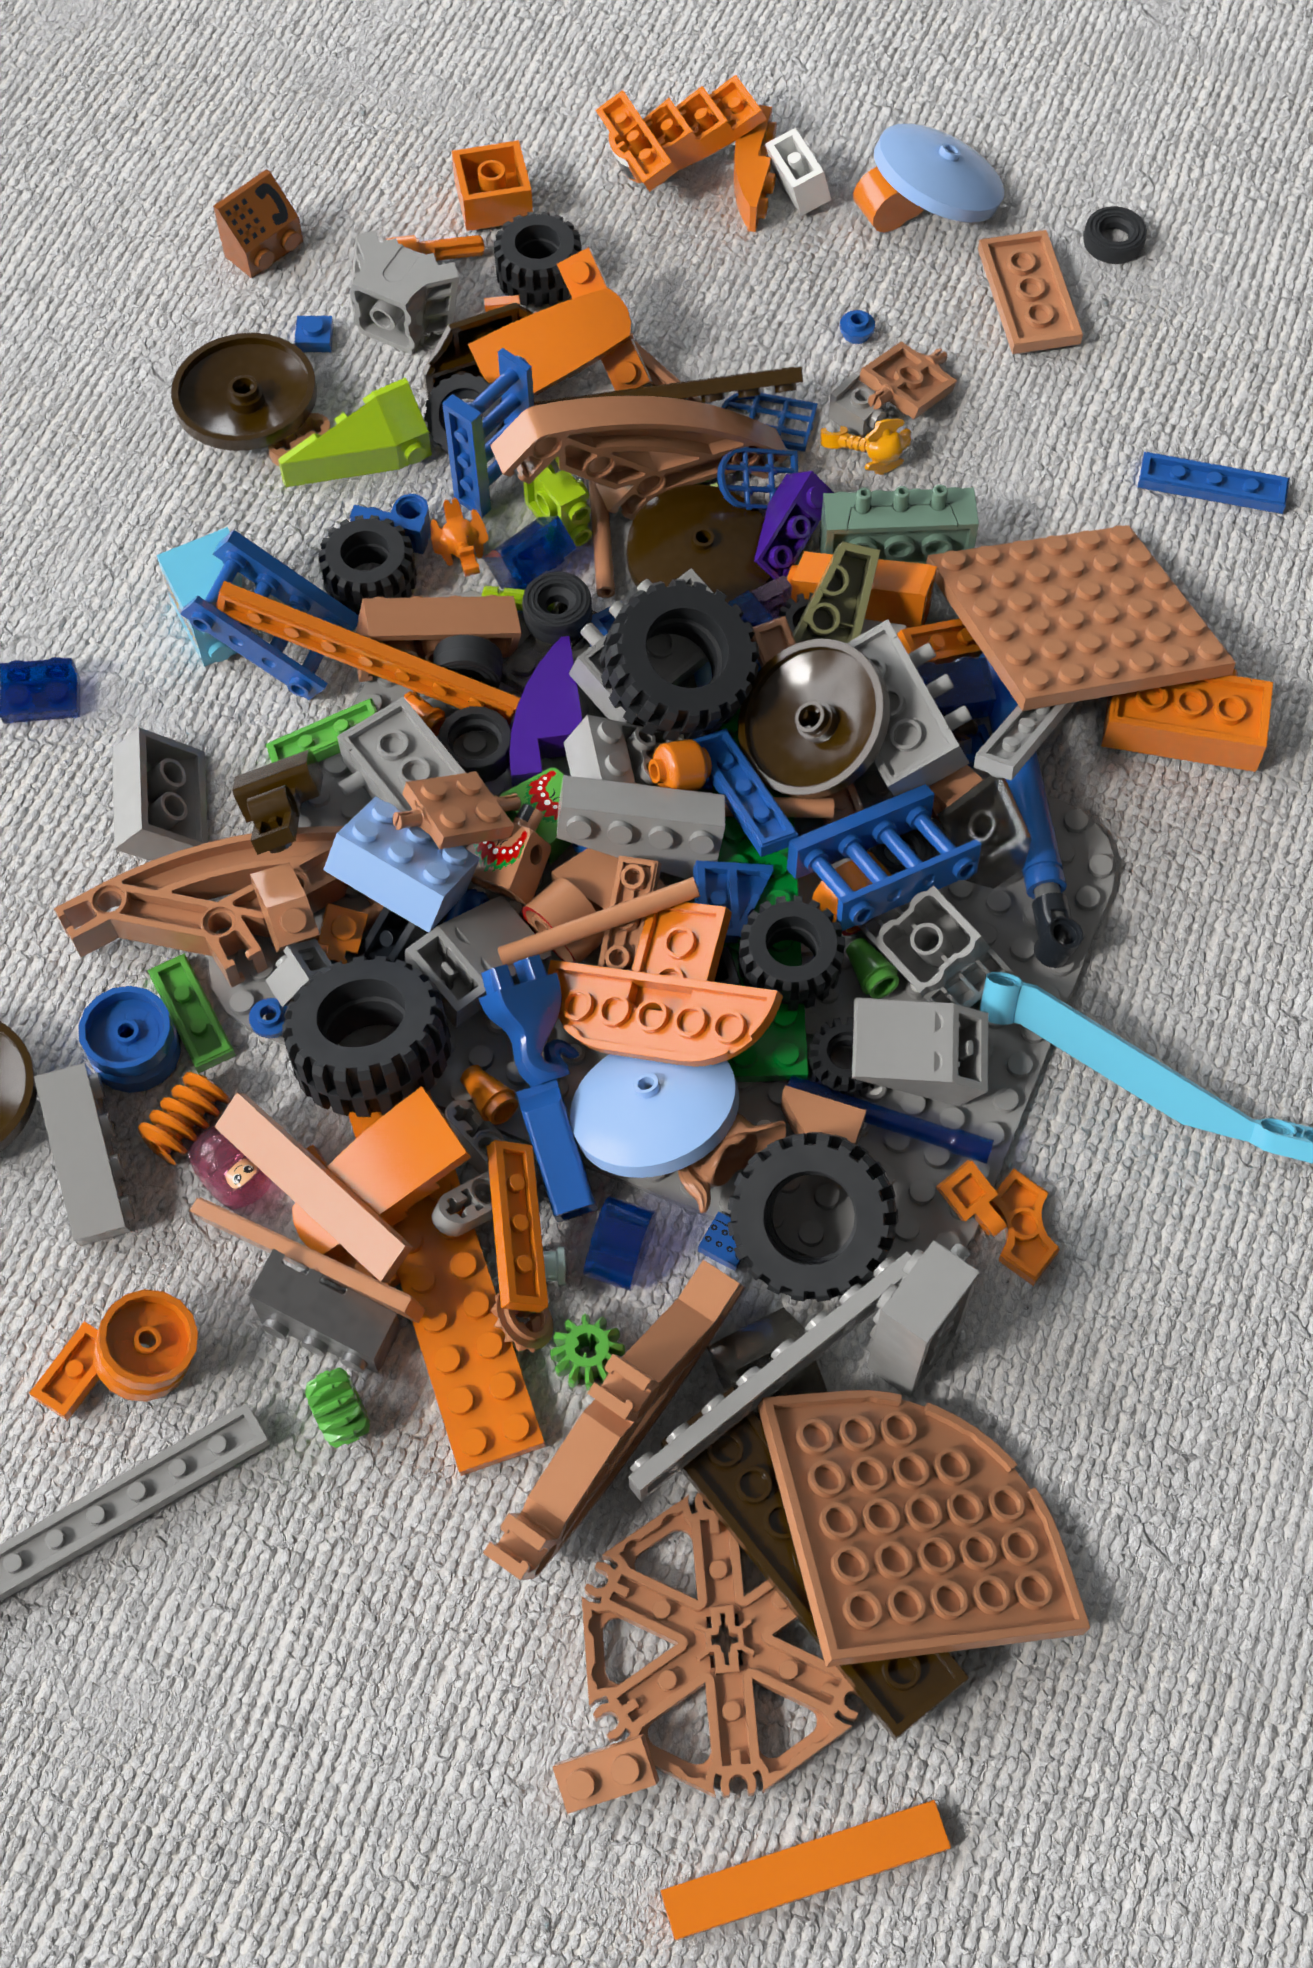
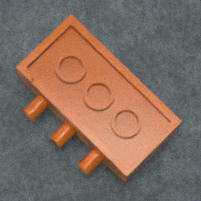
M1234 669L1232 675L1108 696L1101 747L1256 772L1267 747L1273 682L1239 677L1237 670Z

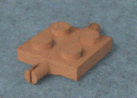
M901 341L864 366L858 380L876 392L868 398L870 407L874 405L873 409H879L885 403L890 402L900 412L915 419L953 392L957 382L956 379L944 372L939 366L946 362V352L943 351L941 353L942 349L938 348L932 354L924 355Z
M476 771L406 782L402 795L412 810L395 812L393 814V824L397 830L415 826L422 828L432 837L439 849L510 838L514 824L505 812L518 811L521 807L520 797H517L518 794L516 793L499 797L493 795Z

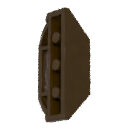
M515 302L448 324L423 369L425 391L428 400L433 388H436L443 379L451 378V375L470 373L475 377L480 376L483 378L468 344L534 313Z

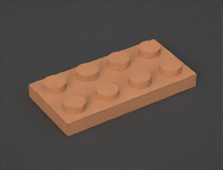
M1047 230L980 239L978 252L1012 354L1081 344L1083 333Z

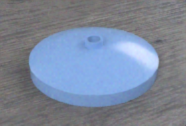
M897 124L883 131L875 147L874 158L876 165L888 183L905 198L933 214L955 221L980 222L991 218L1003 200V183L990 163L973 148L947 133L923 125Z
M609 1054L598 1062L579 1084L570 1109L571 1127L583 1154L602 1170L632 1178L655 1177L673 1173L706 1156L727 1135L738 1112V1085L728 1061L714 1065L693 1067Z

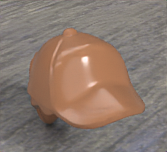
M737 1113L727 1135L710 1153L697 1162L678 1170V1176L682 1185L697 1201L700 1213L707 1212L710 1207V1187L724 1185L735 1172L746 1168L748 1161L756 1153L765 1149L767 1145L785 1138L786 1124L784 1121L753 1125L742 1114Z

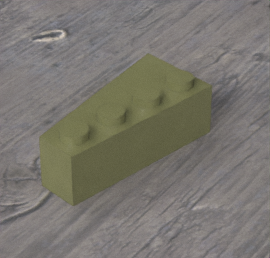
M843 541L838 545L793 633L796 644L813 639H831L848 643L861 635L880 550Z

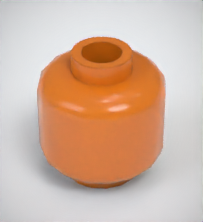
M692 739L660 744L656 748L653 759L650 760L648 766L651 780L653 783H657L659 787L689 791L701 789L706 779L710 776L712 768L708 751Z

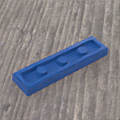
M1144 452L1137 488L1283 514L1290 478Z
M725 728L693 739L708 751L712 765L711 774L708 778L718 793L725 795V804L759 855L763 857L788 848L789 840L798 837V833L728 730Z

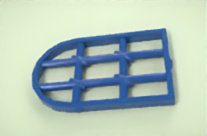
M738 393L726 399L721 408L727 409L731 407L747 410L750 413L749 417L752 419L755 418L756 412L777 416V418H780L778 426H769L776 428L780 437L781 433L805 437L803 444L782 440L786 449L805 452L810 433L813 430L818 403L765 393L738 398ZM754 399L753 405L736 403L735 401ZM760 400L783 404L782 411L763 408L758 404ZM789 406L810 409L812 413L811 416L795 414L788 411ZM785 419L809 422L807 431L787 428L784 426Z
M749 447L729 451L723 456L718 466L717 480L721 493L735 507L746 510H767L768 505L751 504L750 494H753V492L769 493L771 500L778 488L775 487L774 475H777V473H798L797 451ZM735 453H742L743 463L740 462V465L727 464L729 458ZM748 453L767 454L768 464H765V466L749 465ZM773 455L790 456L791 468L774 467ZM725 470L743 471L744 483H741V485H726ZM752 472H768L769 484L766 485L767 487L750 486L749 474ZM729 491H744L745 503L736 500Z

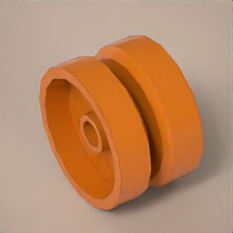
M143 1289L125 1294L109 1307L100 1322L95 1339L93 1362L100 1380L111 1392L126 1400L147 1402L165 1397L180 1385L196 1353L198 1330L193 1314L181 1300L164 1291ZM141 1344H147L149 1348L143 1347Z

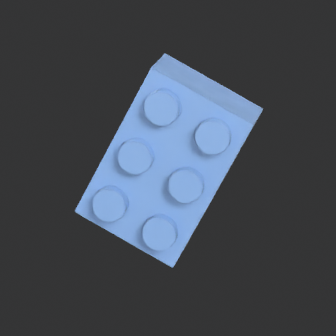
M375 796L336 834L323 870L429 933L466 893L480 858L466 850L463 846L439 849L432 837L418 826L397 830L393 824V814L402 811L398 810L391 803Z

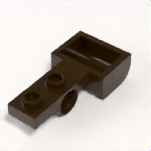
M310 749L235 777L232 789L233 795L246 823L251 821L254 823L251 843L257 855L267 851L279 853L289 848L296 841L302 803L321 795L323 773Z

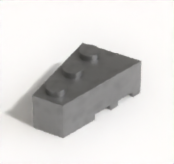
M272 1249L248 1294L261 1324H263L262 1329L280 1339H286L287 1335L301 1340V1345L314 1354L325 1356L326 1352L336 1355L341 1358L340 1362L356 1372L364 1373L365 1369L379 1373L401 1329L397 1313L350 1288H347L344 1292L320 1282L323 1274L311 1268L307 1275L296 1271L284 1264L285 1254Z

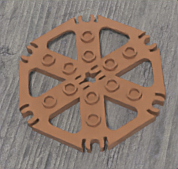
M699 1493L695 1497L696 1513L692 1514L688 1504V1495L601 1555L602 1559L612 1562L617 1567L613 1569L605 1562H597L595 1571L606 1576L608 1582L602 1588H596L590 1584H586L584 1588L588 1597L594 1600H601V1603H594L582 1597L589 1710L596 1703L608 1700V1703L596 1708L593 1718L596 1722L606 1715H613L617 1718V1727L607 1734L609 1742L618 1741L625 1732L630 1734L627 1739L644 1734L655 1768L691 1787L716 1798L713 1785L714 1778L719 1777L721 1778L720 1792L723 1798H729V1783L733 1778L738 1777L746 1782L748 1796H754L756 1790L754 1774L758 1773L763 1784V1794L852 1728V1725L842 1723L835 1715L838 1713L842 1719L855 1722L858 1713L845 1705L844 1698L850 1694L860 1696L836 1666L826 1667L823 1659L774 1637L798 1620V1618L768 1580L744 1596L739 1543L713 1510L707 1509L704 1506L703 1498ZM675 1531H682L688 1534L693 1545L697 1600L637 1572L635 1561L638 1556ZM734 1616H738L739 1626H735ZM720 1617L725 1619V1629H728L729 1636L737 1637L738 1643L731 1644L730 1652H728L729 1665H725L724 1653H721L720 1645H712L711 1639L718 1638L719 1630L721 1629ZM706 1618H711V1628L707 1629ZM612 1619H622L675 1645L621 1684L612 1682L606 1675L603 1629L606 1623ZM738 1653H742L743 1666H739ZM710 1656H714L715 1668H711ZM753 1683L811 1710L816 1717L817 1724L814 1731L776 1758L766 1757L759 1750ZM705 1686L711 1753L704 1763L696 1765L653 1745L649 1740L648 1730L653 1722Z

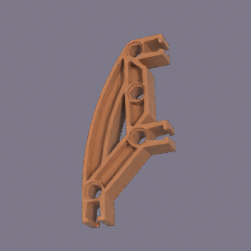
M604 396L532 406L524 410L490 445L503 475L511 477L517 468L519 472L517 474L518 478L523 482L531 484L555 459L560 470L596 482L608 512L616 514L619 511L618 507L621 506L622 515L631 520H634L642 507L651 499L665 491L716 478L718 466L723 456L731 450L744 447L787 450L776 428L750 417L710 404L654 396ZM735 453L729 458L727 464L740 465V462L743 463L742 453ZM748 453L749 465L765 466L767 462L763 456L764 454ZM773 455L775 456L774 460L779 463L784 462L789 457ZM725 470V475L736 471ZM768 472L751 473L763 479L769 476Z
M344 826L298 827L296 841L289 848L279 853L267 851L257 855L251 843L252 833L200 844L128 870L54 908V911L80 958L117 938L128 939L212 956L233 988L244 982L245 977L242 972H238L233 959L228 960L227 956L235 954L240 949L246 950L245 955L249 961L252 960L257 974L268 969L262 949L253 935L268 938L271 936L250 874L290 862L307 896L312 913L326 907L328 903L332 904L343 898L347 891L348 885L323 870L336 834ZM231 894L218 902L210 901V899ZM364 895L370 905L376 903V901ZM119 906L115 911L107 912L110 908ZM222 928H230L225 933L216 934Z
M702 1260L677 1300L622 1357L612 1354L605 1365V1370L609 1374L601 1386L594 1382L587 1392L595 1400L582 1412L529 1493L521 1513H508L501 1524V1530L505 1533L497 1544L489 1542L483 1551L484 1555L519 1580L534 1579L544 1570L611 1485L666 1409L745 1290L744 1286L705 1260Z

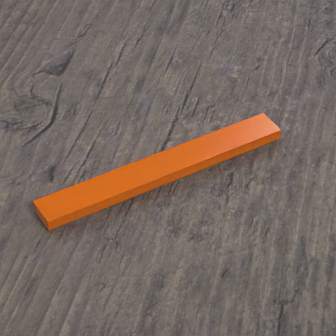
M224 581L220 588L216 608L238 622L456 708L463 709L470 706L486 707L497 711L507 720L509 725L520 701V698L229 582Z

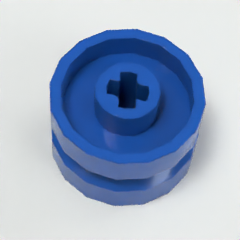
M117 987L96 996L84 1009L78 1025L79 1042L95 1073H99L102 1082L107 1086L127 1093L148 1091L163 1083L175 1070L181 1055L180 1037L169 1011L162 999L148 989L140 987Z

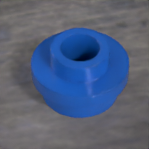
M849 311L840 320V331L845 340L852 344H862L874 333L875 320L865 311Z
M276 998L260 1000L252 1007L249 1013V1023L252 1030L257 1035L272 1039L281 1036L282 1025L285 1022L284 1015L288 1006L282 1007ZM268 1013H276L272 1020L262 1019Z

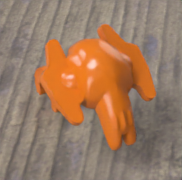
M454 497L452 503L449 500H444L443 506L447 523L444 524L443 528H440L435 519H432L430 522L433 550L436 554L443 557L448 566L453 565L451 554L458 557L465 577L479 574L480 568L476 562L475 554L478 559L483 557L484 544L489 539L486 527L476 509L471 510L472 519L468 521L463 518L457 498Z

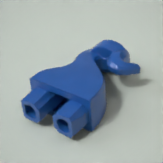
M539 954L513 963L520 984L514 985L507 964L482 972L481 975L487 995L479 998L485 1014L509 1036L512 1043L515 1065L521 1077L530 1087L571 1074L566 1063L561 1058V1054L568 1059H574L579 1056V1052L564 1040L553 1039L546 1043L559 1016L562 992L557 973L547 974Z

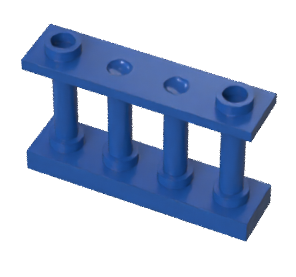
M504 348L498 351L500 376L473 402H464L452 394L442 403L454 497L470 511L476 509L481 518L491 510L489 486L502 475L497 460L487 468V463L494 457L490 445L524 410L534 406L532 366L521 356H515ZM502 396V402L482 420V414ZM504 421V427L485 444L484 439Z
M232 530L218 543L213 552V555L222 560L224 565L207 597L204 600L197 595L183 607L180 615L188 619L190 624L197 630L209 633L287 685V688L293 694L310 700L323 691L328 684L315 675L324 655L309 650L303 664L300 665L283 653L289 641L274 636L269 644L251 631L253 627L237 622L217 609L218 595L223 582L226 581L232 584L239 572L255 583L254 593L267 598L271 594L289 607L350 631L356 629L359 615L236 530Z
M924 784L789 840L787 870L795 880L816 872L838 898L836 922L839 921L842 931L855 925H862L878 915L911 902L915 895L928 891L933 885L938 890L959 880L968 879L977 873L982 844L976 839L956 847L931 820L935 794ZM918 829L941 855L923 862L900 835ZM878 844H885L907 869L888 876L866 850ZM845 858H851L873 884L853 891L831 864Z

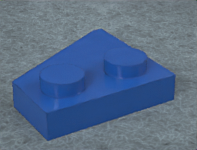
M696 860L693 867V877L700 897L695 898V903L723 906L732 912L724 943H737L739 941L743 925H747L748 916L753 912L773 872V865Z

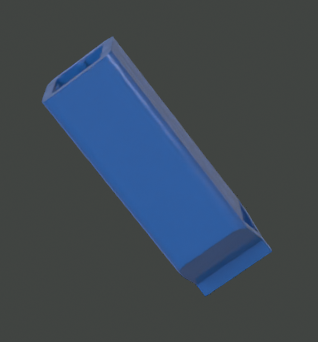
M557 1079L516 1092L556 1221L563 1222L598 1210Z

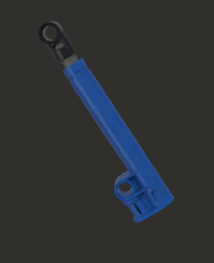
M981 654L977 660L993 735L1018 704L984 654ZM1035 751L1012 780L1002 778L1026 892L1028 897L1035 899L1032 902V910L1038 940L1034 945V953L1041 964L1050 968H1059L1066 964L1081 944L1083 931L1081 926L1072 919L1068 898L1063 894L1067 884L1037 751Z

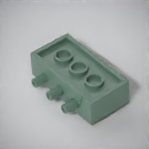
M939 484L933 489L915 488L909 490L905 486H899L895 491L875 490L872 492L870 489L863 487L857 492L823 493L819 536L820 553L834 554L838 545L843 541L880 550L878 559L926 564L928 555L973 549L979 526L974 487L947 488Z

